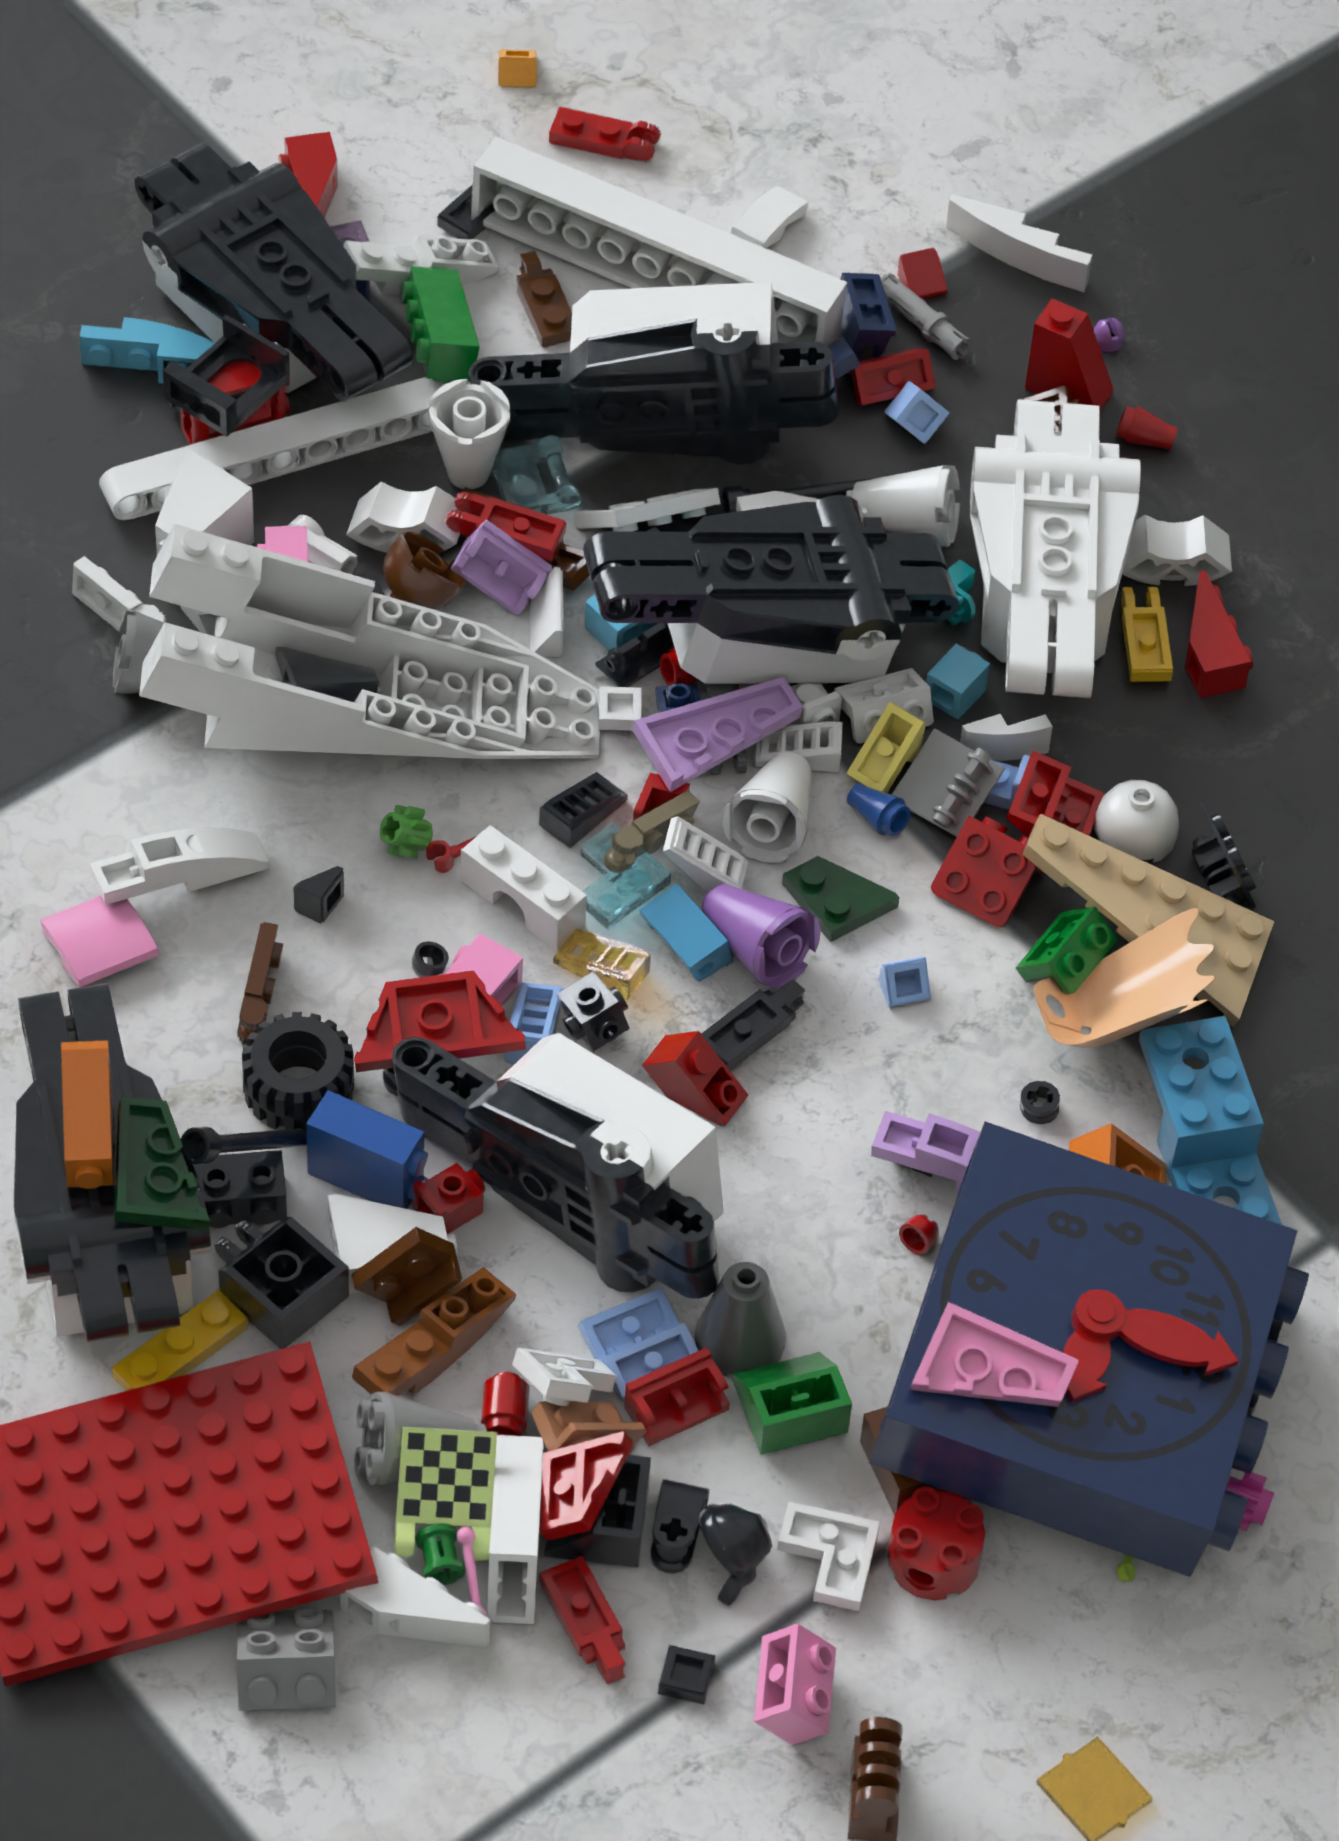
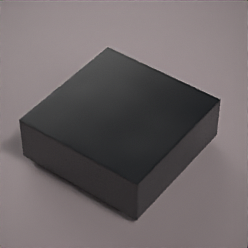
M669 1645L658 1685V1694L704 1705L715 1666L716 1655Z

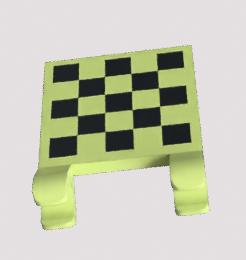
M402 1427L393 1544L396 1555L399 1557H410L414 1554L415 1523H446L455 1526H471L475 1532V1540L472 1543L474 1561H487L489 1559L497 1432Z

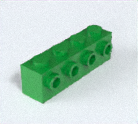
M411 266L409 280H403L401 285L400 300L401 304L406 305V323L411 324V342L417 343V362L422 363L427 379H433L440 383H450L458 379H467L470 382L468 372L470 366L478 359L480 346L458 270Z

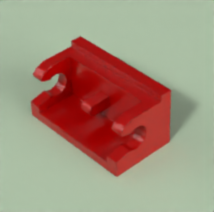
M706 1347L626 1383L624 1408L633 1422L643 1423L646 1433L642 1437L649 1447L728 1411L730 1402L723 1391L729 1389Z

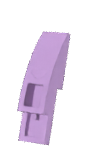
M885 1111L872 1144L871 1156L955 1180V1191L959 1192L980 1132L930 1113L925 1123Z

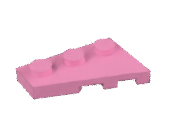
M948 1302L910 1390L1059 1407L1079 1360Z

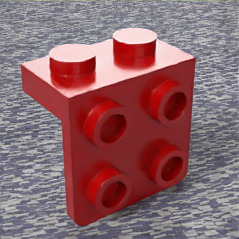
M968 816L934 878L931 890L936 896L995 927L1002 928L1007 925L1034 873L1042 877L1046 873L1022 855L1029 838L1022 835L1020 841H1017L1007 836L1005 833L1008 828L997 821L985 816L983 822H980Z

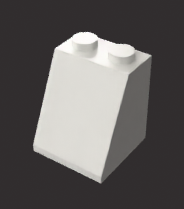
M189 448L182 457L155 524L157 556L174 524L252 545L254 543L252 488Z

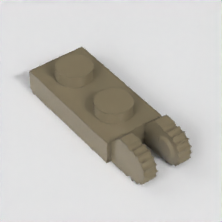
M686 791L632 821L631 824L620 829L619 832L617 831L611 840V850L608 849L603 857V866L610 870V872L619 874L624 872V870L631 869L635 858L646 852L653 854L664 844L671 818L678 816L694 825L695 820L692 817L700 801L691 792Z

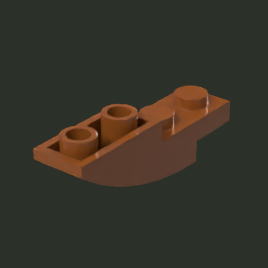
M481 1268L423 1308L416 1324L356 1364L353 1369L352 1379L370 1394L374 1392H387L399 1396L405 1391H409L412 1395H415L464 1355L491 1328L513 1303L516 1293L487 1269Z

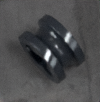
M1034 1081L1027 1084L1021 1091L1020 1110L1022 1115L1034 1124H1047L1055 1120L1059 1114L1060 1094L1058 1089L1046 1081ZM1038 1097L1047 1099L1041 1108L1033 1106V1102H1036Z

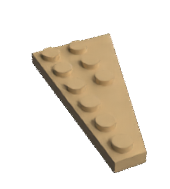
M1040 814L1022 855L1061 887H1071L1087 900L1085 905L1087 908L1095 906L1099 913L1104 914L1118 926L1116 932L1128 942H1132L1184 911L1192 908L1199 909L1198 917L1189 930L1188 942L1191 944L1213 945V951L1200 963L1197 973L1201 976H1215V979L1195 997L1199 1000L1208 999V1001L1224 1013L1223 1016H1226L1228 1024L1234 1028L1241 1017L1274 921Z

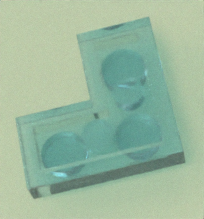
M611 823L581 845V856L604 875L582 891L587 894L586 911L607 930L671 884V873L647 852L635 858L631 869L624 870L620 874L610 872V870L603 866V857L608 849L611 850L612 848L611 840L614 834L620 831V828L614 823Z

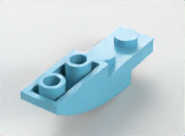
M127 317L123 319L122 329L82 325L79 337L81 364L158 371V383H163V370L173 361L187 368L215 344L207 338L184 329Z

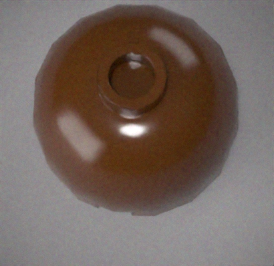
M407 531L405 535L401 533L390 547L384 559L383 573L386 584L392 591L390 597L433 610L443 608L453 600L465 586L467 580L451 570L455 559L448 564L439 556L443 552V548L425 536L413 531Z

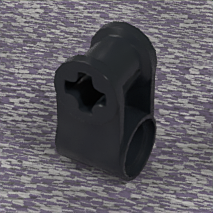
M663 1479L656 1506L650 1553L653 1565L660 1571L678 1573L689 1567L700 1529V1511L707 1507L709 1488Z

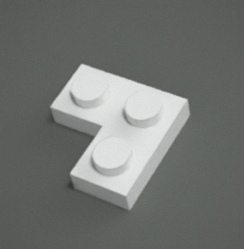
M516 1348L512 1363L526 1378L525 1382L536 1387L543 1394L542 1398L545 1401L560 1406H568L570 1401L588 1403L589 1396L594 1394V1390L612 1393L617 1376L599 1359Z
M788 1501L777 1550L822 1560L813 1601L859 1611L880 1522Z

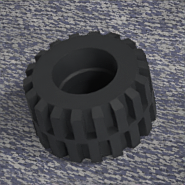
M292 1012V1017L285 1018L283 1014L274 1016V1022L271 1024L264 1021L258 1025V1033L251 1032L247 1038V1046L243 1047L242 1074L245 1102L248 1108H253V1115L259 1121L267 1118L268 1127L276 1130L279 1126H283L285 1130L307 1128L306 1123L328 1090L352 1100L354 1090V1052L352 1044H348V1036L343 1030L337 1031L336 1023L330 1019L322 1022L321 1015L311 1013L310 1017H302V1012ZM291 1067H307L317 1071L314 1075L306 1078H289L280 1074L283 1070Z

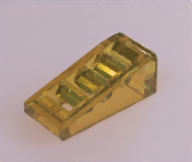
M577 928L553 957V963L580 977H584L594 971L608 989L615 986L626 1001H628L650 972L651 954L637 947ZM578 945L585 947L579 957L571 955ZM593 952L599 954L593 962L587 960ZM607 959L612 961L609 966L603 965ZM622 966L625 968V970L620 971L618 970V968Z

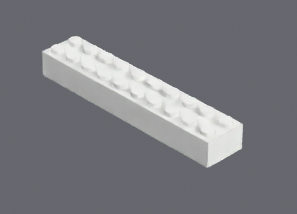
M499 137L493 139L474 164L471 220L478 217L493 202L495 211L483 223V226L630 288L772 282L779 343L813 341L821 342L828 346L840 337L847 289L846 281Z

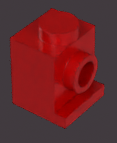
M455 1163L425 1182H422L420 1179L413 1183V1192L416 1196V1202L413 1201V1209L423 1213L442 1216L447 1234L483 1213L485 1185L480 1175L473 1169L465 1172L458 1163Z

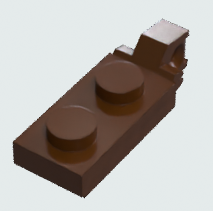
M536 251L520 254L521 275H517V293L540 346L544 347L571 341L572 311L556 275L553 274L551 268L542 269L541 261Z

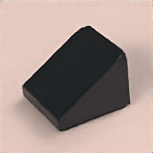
M336 866L297 883L293 887L295 911L320 924L324 922L344 897L343 868Z

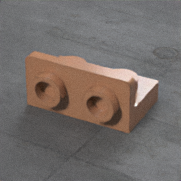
M540 1401L531 1411L548 1452L624 1431L632 1440L630 1454L637 1442L646 1433L642 1422H623L614 1401H588V1403L570 1401L568 1406Z

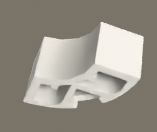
M380 482L359 499L346 535L363 545L387 553L401 533L405 535L407 531H413L435 542L445 551L457 544L460 535L459 532L451 531L446 525L445 520L449 512L460 510L454 506L455 498L437 486L426 491L409 492L395 489Z
M1144 515L1136 520L1122 574L1151 585L1159 586L1160 580H1184L1185 586L1197 585L1200 571L1206 570L1211 581L1232 572L1229 534L1205 516L1191 521L1171 523L1158 521L1148 515Z

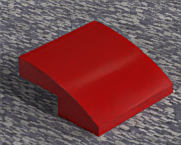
M1033 750L1006 818L1028 838L1040 814L1090 836L1096 820V811L1105 793L1069 778L1072 767Z

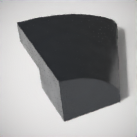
M276 647L275 657L283 681H290V684L350 702H355L362 689L374 693L378 691L379 679L371 668L323 658L286 647Z

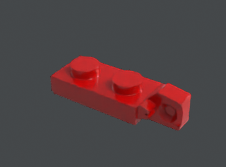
M577 1557L540 1572L539 1583L579 1657L582 1656L586 1665L595 1661L607 1685L625 1678L623 1673L625 1661L619 1652L624 1650L626 1646L622 1638L623 1629L584 1557Z

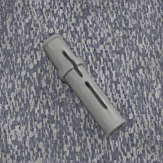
M888 273V276L884 275L880 278L888 303L916 325L928 342H935L955 360H958L959 357L963 358L968 353L972 344L971 339L959 332L950 323L947 315L933 310L892 273Z

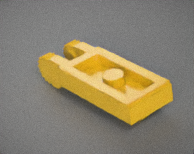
M1123 587L1121 594L1122 625L1130 682L1171 681L1173 665L1165 609L1161 607L1158 587H1148L1145 595L1147 607H1136L1133 588Z

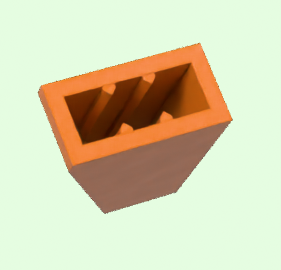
M108 1041L61 1042L64 1159L67 1187L93 1189L99 1186L114 1185L113 1095Z

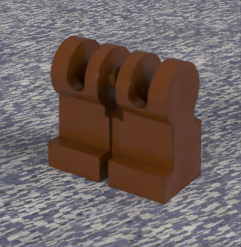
M871 1717L860 1723L859 1736H855L852 1751L847 1839L862 1841L897 1840L902 1725L894 1719Z

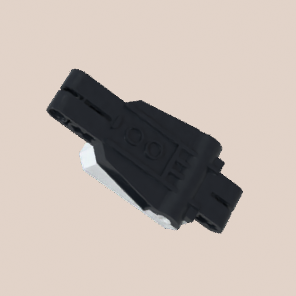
M200 143L175 156L170 162L166 161L135 178L134 184L137 195L142 204L152 213L153 228L143 233L142 242L147 259L155 271L156 285L214 343L223 337L222 318L228 315L240 323L247 324L254 332L269 341L280 344L289 352L290 384L285 387V392L289 393L318 378L338 399L346 401L377 384V381L381 382L413 364V353L406 338L357 291L355 262L288 167L276 162L259 171L248 161L239 167L234 166L231 168L210 146Z
M772 282L590 290L572 308L570 353L484 357L475 361L470 366L468 372L471 384L480 385L481 380L490 382L501 389L509 400L510 421L502 441L578 438L581 443H588L599 450L719 456L730 463L743 465L753 463L762 458L770 449L771 442H780V428L824 426L833 422L839 412L832 350L821 342L779 343Z
M844 495L827 496L816 502H800L704 516L689 532H600L590 537L583 546V553L603 619L611 623H668L681 669L705 684L763 683L783 676L788 683H855L883 676L887 671L896 646L901 641L906 623L942 622L952 617L959 609L960 604L936 536L929 533H886L881 517H864L858 501Z
M104 983L68 989L67 996L70 1015L64 1016L59 991L18 998L21 1024L33 1083L16 1102L14 1218L26 1284L46 1281L57 1337L84 1332L86 1342L88 1343L129 1335L128 1324L135 1323L138 1333L180 1326L179 1315L185 1314L193 1308L190 1255L211 1252L209 1226L207 1231L114 1222L117 1119L120 1097L126 1096L162 1100L151 1077L125 1063L109 985ZM108 1041L113 1095L114 1185L99 1186L93 1189L67 1187L64 1159L61 1042ZM185 1160L188 1171L193 1172L197 1184L196 1193L203 1208L205 1207V1202L198 1175L193 1164Z
M560 1033L543 1037L497 1081L422 1037L407 1038L395 1046L392 1052V1061L403 1120L408 1125L424 1131L425 1136L472 1164V1169L497 1194L596 1265L600 1279L609 1288L620 1292H635L647 1287L649 1288L658 1280L682 1296L690 1299L708 1297L716 1290L720 1278L714 1222L724 1213L715 1126Z

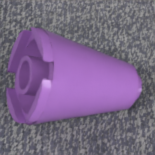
M727 884L711 889L702 901V912L728 940L732 953L754 978L765 986L769 985L772 988L779 989L792 979L795 980L808 966L803 960L809 949L814 952L817 950L821 933L819 920L805 908Z

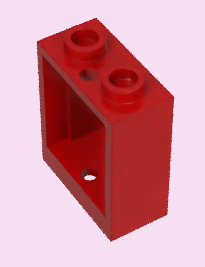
M235 362L225 367L208 383L232 396L249 390L260 379L261 371L257 366L249 362ZM290 381L233 432L285 418L286 414L290 413V404L285 392V387L289 386ZM180 408L181 429L189 445L223 436L217 430Z

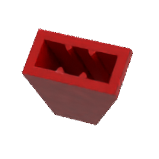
M1051 299L1034 323L1025 389L1035 394H1040L1066 385L1073 399L1079 398L1084 405L1099 406L1100 414L1113 395L1114 388L1088 313Z

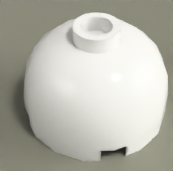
M1128 780L1117 784L1103 795L1096 811L1093 830L1099 841L1140 860L1154 858V863L1162 860L1174 847L1179 831L1178 809L1168 792L1159 785L1146 780Z

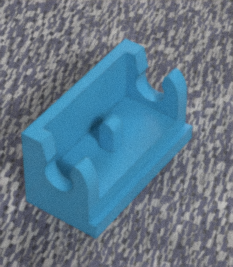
M678 883L639 909L640 916L647 921L651 929H654L697 981H702L723 966L727 967L733 962L728 940Z

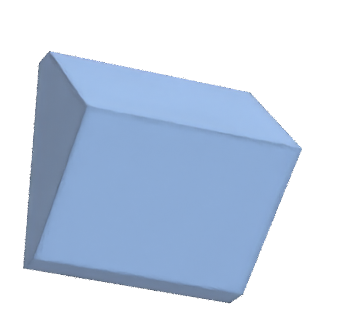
M922 956L882 964L878 980L889 1007L931 999L926 957Z

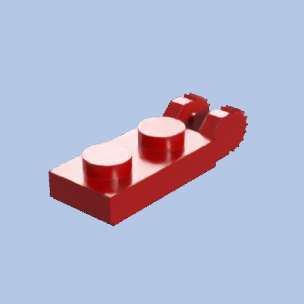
M559 106L549 131V142H551L550 144L618 159L628 158L646 162L653 158L655 152L653 144L656 145L659 142L661 130L658 129L659 127L644 121H638L633 124V122Z
M465 491L460 492V494L458 493L454 501V506L460 511L452 510L448 513L445 520L446 525L451 531L469 536L487 519L540 558L553 561L567 526V522L491 496L486 498Z

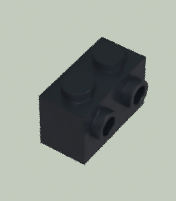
M282 1150L218 1155L211 1163L193 1164L198 1175L206 1211L210 1220V1227L223 1228L231 1224H238L244 1219L249 1223L264 1225L281 1221L284 1217H287Z

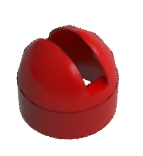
M916 1215L900 1227L899 1237L909 1251L922 1255L932 1248L939 1238L938 1224L934 1220H928L926 1215Z

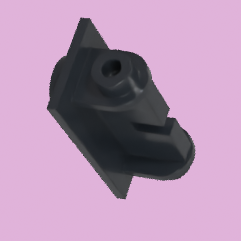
M656 623L655 626L621 647L610 649L608 655L597 661L595 665L616 686L629 687L658 669L661 656L667 654L671 648H675L668 623Z

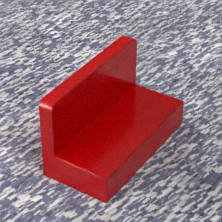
M909 349L859 361V366L846 373L852 376L857 405H866L895 398L908 381L923 391L936 388L929 349Z

